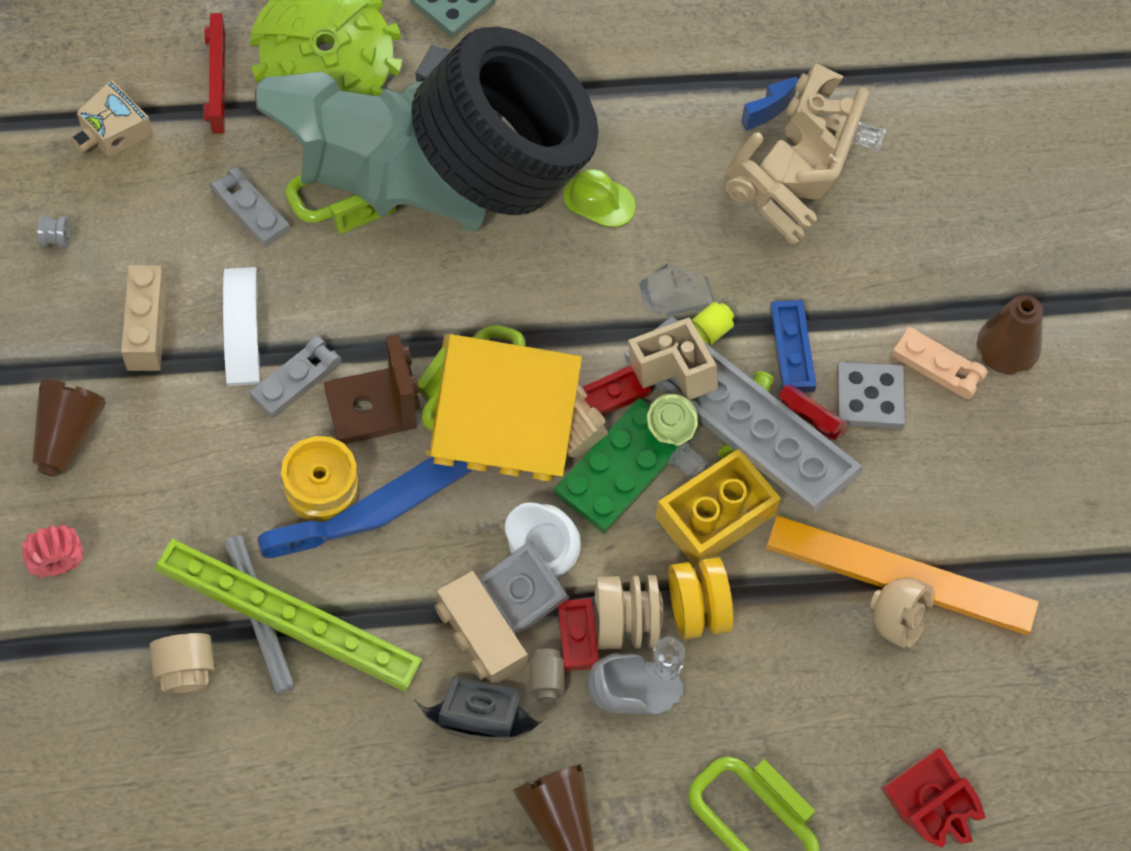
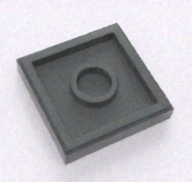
M455 676L452 678L439 713L438 725L498 737H509L521 700L522 690Z

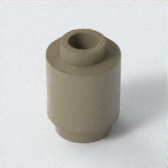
M555 649L536 650L533 652V658L529 661V694L536 698V701L539 703H555L559 697L565 694L564 660L561 658V652Z

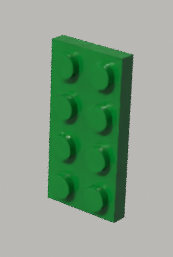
M640 398L609 429L608 434L595 444L554 488V495L603 534L610 530L690 443V440H688L684 444L676 446L659 442L648 429L647 413L650 405Z

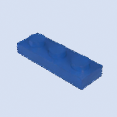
M803 300L771 302L769 309L781 388L783 389L785 385L791 384L803 393L815 392L817 385Z

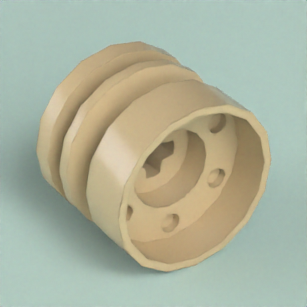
M646 575L644 591H641L639 576H632L629 591H623L619 576L596 577L595 630L598 649H621L624 633L631 634L634 648H641L642 633H646L648 648H658L659 636L663 628V600L658 588L656 575Z

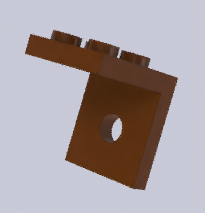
M399 334L386 337L388 368L324 382V389L338 441L349 444L416 429L415 410L421 409L418 397L420 394L416 375H412L410 366L412 365L409 347L408 345L402 346ZM360 401H368L373 405L371 410L365 413L356 411L354 406Z

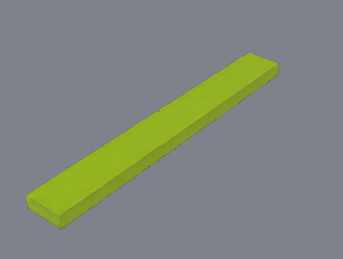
M173 538L155 565L156 572L401 691H407L421 664V658Z

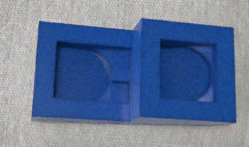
M796 77L768 85L765 98L744 105L741 122L746 131L765 124L788 107L791 99L796 94L795 86L798 82Z

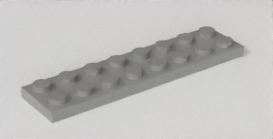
M671 316L656 329L678 321ZM704 342L717 365L718 390L690 400L698 412V421L734 450L738 449L757 469L813 514L862 474V465ZM628 350L624 354L625 361L628 364H630V356ZM674 377L654 384L665 394L671 393L684 396Z

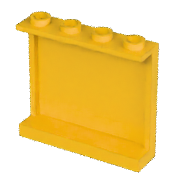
M444 334L442 348H446L430 450H426L425 455L434 457V464L454 466V460L467 462V469L487 472V466L490 465L500 467V474L519 477L520 470L533 472L532 479L552 482L553 475L563 477L582 356Z

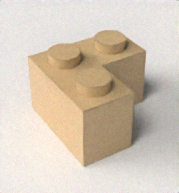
M689 317L628 340L630 365L643 388L674 377L684 396L689 400L718 390L717 365Z

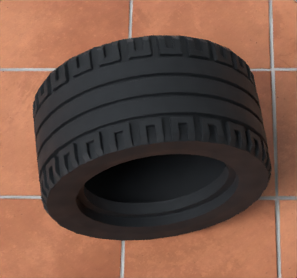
M497 26L484 27L469 32L431 71L414 93L411 108L412 125L418 144L429 164L443 181L459 195L475 205L494 213L522 215L536 211L591 160L597 147L599 131L596 113L579 79L550 49L532 37L516 30ZM494 110H496L499 114H501V115L512 125V127L516 130V132H515L514 130H512V129L497 115V113H496Z

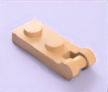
M910 326L891 355L965 399L973 397L977 391V383L982 382L988 374L987 369L982 364L970 362ZM959 372L965 375L966 378L960 379L956 375Z

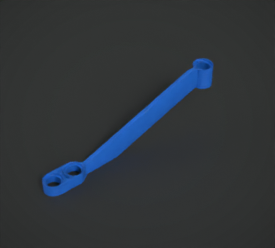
M430 457L326 522L307 521L262 533L257 539L261 555L265 558H276L316 548L329 540L383 527L473 470L467 469V462L454 460V466L434 464V457Z

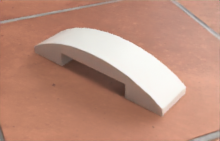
M257 267L224 269L223 329L227 386L260 384Z

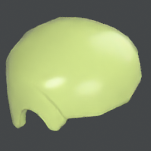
M671 393L663 394L651 403L647 413L648 429L659 442L680 446L693 438L698 426V412L693 403L686 397Z

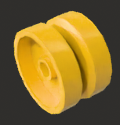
M313 436L299 441L289 449L282 461L281 477L288 505L298 517L307 521L326 522L355 504L359 490L357 465L353 453L344 443L331 437Z
M720 557L700 560L696 571L689 562L669 565L670 600L675 624L681 639L701 637L705 625L710 633L714 635L732 632L733 605L727 573Z

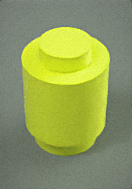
M712 302L691 320L702 340L709 346L713 345L734 327L732 320L734 315L730 308L723 303L719 305L716 302Z

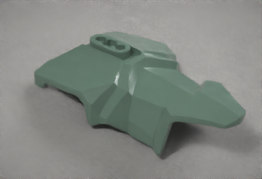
M324 72L265 77L258 84L255 91L257 110L286 129L301 143L304 149L301 183L320 182L341 190L352 191L371 204L381 217L385 216L396 205L409 204L460 222L461 228L464 230L479 231L484 221L486 209L462 197L443 181L429 164L418 144L412 125L411 108L414 93L422 82H411L401 93L384 89L380 97L339 91L337 81ZM494 110L497 113V115L502 119L503 116L499 114L496 110Z

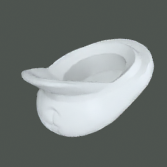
M528 502L520 504L507 516L505 533L508 538L511 554L530 541L534 544L556 578L563 576L575 565L580 555L581 539L575 524L562 510L553 505Z

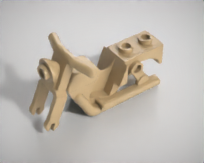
M817 63L813 65L807 75L801 74L795 86V90L799 92L798 96L791 99L785 113L790 116L785 127V135L795 146L791 147L784 140H779L760 166H758L749 158L763 142V136L760 133H753L738 151L725 174V189L729 196L737 202L755 199L758 202L759 212L791 244H798L799 239L797 237L803 239L805 235L802 228H810L812 226L810 222L815 224L817 220L816 214L808 209L798 198L819 200L825 196L838 179L870 94L867 88L861 87L856 91L854 99L846 97L842 100H826L824 97L829 98L843 76ZM820 114H834L831 116H817ZM772 198H773L778 204H780V205L797 221V223H798L799 225H796V224L772 201Z

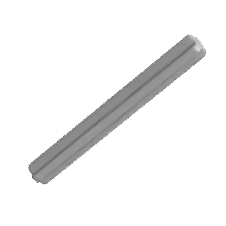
M236 535L226 539L225 547L232 567L256 578L243 538ZM250 617L275 692L282 694L292 690L294 687L275 629Z

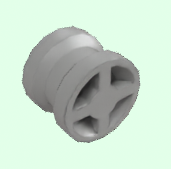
M41 215L37 231L39 246L49 247L52 244L57 245L59 248H68L70 242L69 217L60 216L58 219H51L48 215Z

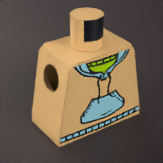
M111 80L78 110L77 116L82 131L71 137V140L81 153H84L96 144L106 156H112L151 137L153 132L149 117Z

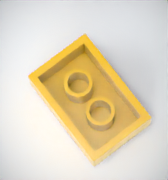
M737 449L659 500L655 518L697 569L700 560L715 557L777 514L781 498L751 461Z

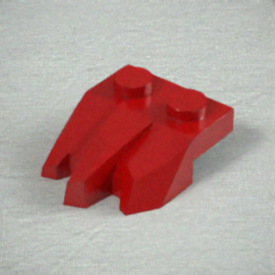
M935 748L881 787L902 821L923 839L941 848L946 844V833L958 844L973 842L967 825V818L969 817L974 821L986 818L979 796L966 777L960 778L941 748Z

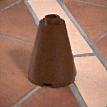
M1030 295L1016 296L981 327L976 342L977 350L979 348L983 356V362L994 371L1013 375L1016 372L1031 369L1038 361L1042 350L1043 309L1036 298Z
M50 379L41 381L38 390L32 463L38 466L37 472L52 477H57L58 472L66 473L104 410L106 403L104 397L79 386H76V389L65 387V382Z
M581 764L540 777L533 784L528 782L513 789L515 797L550 851H594L584 771Z

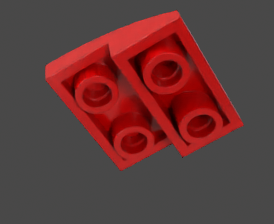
M788 384L784 386L778 397L783 399L782 403L803 420L811 423L827 439L837 440L844 436L848 428L846 421L793 385Z

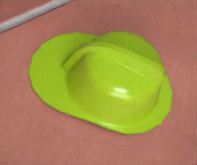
M589 169L577 173L565 186L563 192L564 203L570 211L606 227L623 226L635 214L636 203L631 192L622 185L612 181L608 174L601 170Z

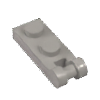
M234 166L227 171V176L223 179L217 178L209 184L215 196L264 248L290 231L288 222L252 186L238 167ZM236 186L239 190L231 194L228 190Z
M316 336L307 343L303 350L251 390V399L271 419H274L335 370L341 363L342 358L335 351L330 352L326 348V342L319 336ZM318 357L321 362L314 366L311 361Z

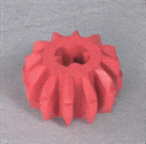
M50 525L46 529L38 528L37 533L27 535V540L22 543V556L30 574L38 575L39 578H44L48 575L53 578L58 574L66 575L68 570L76 569L78 563L83 560V548L80 538L75 529L67 528L66 525L59 527Z

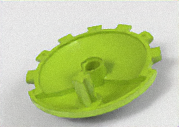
M270 0L257 16L250 34V46L259 47L260 58L259 64L251 65L253 76L257 83L265 77L324 72L337 81L339 91L380 97L383 92L382 87L389 74L399 76L401 71L402 58L393 57L392 41L401 39L399 27L396 22L387 25L379 13V10L384 7L381 0ZM323 43L333 45L328 51L318 48Z

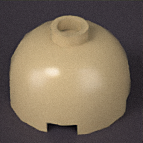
M905 577L891 581L882 591L877 590L872 597L870 608L874 610L873 620L879 634L897 646L911 648L920 638L926 627V624L921 621L925 608H933L934 587L920 580Z

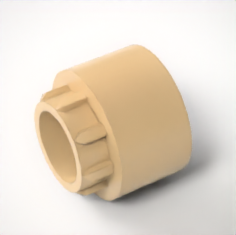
M202 633L173 635L154 640L149 644L153 680L161 683L162 691L167 694H180L202 690L207 687L210 682L209 675L215 672L210 635Z

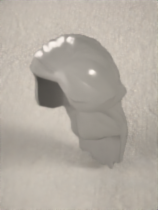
M614 653L599 659L592 665L586 683L590 699L599 709L621 715L627 713L658 715L670 710L673 705L679 704L681 702L680 697L684 695V685L681 683L677 671L670 670L669 665L645 662L644 658L637 654L620 655Z

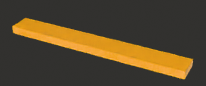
M778 515L776 516L766 547L767 550L882 588L897 578L909 577L920 580L934 587L933 605L1026 636L1031 632L1039 602Z

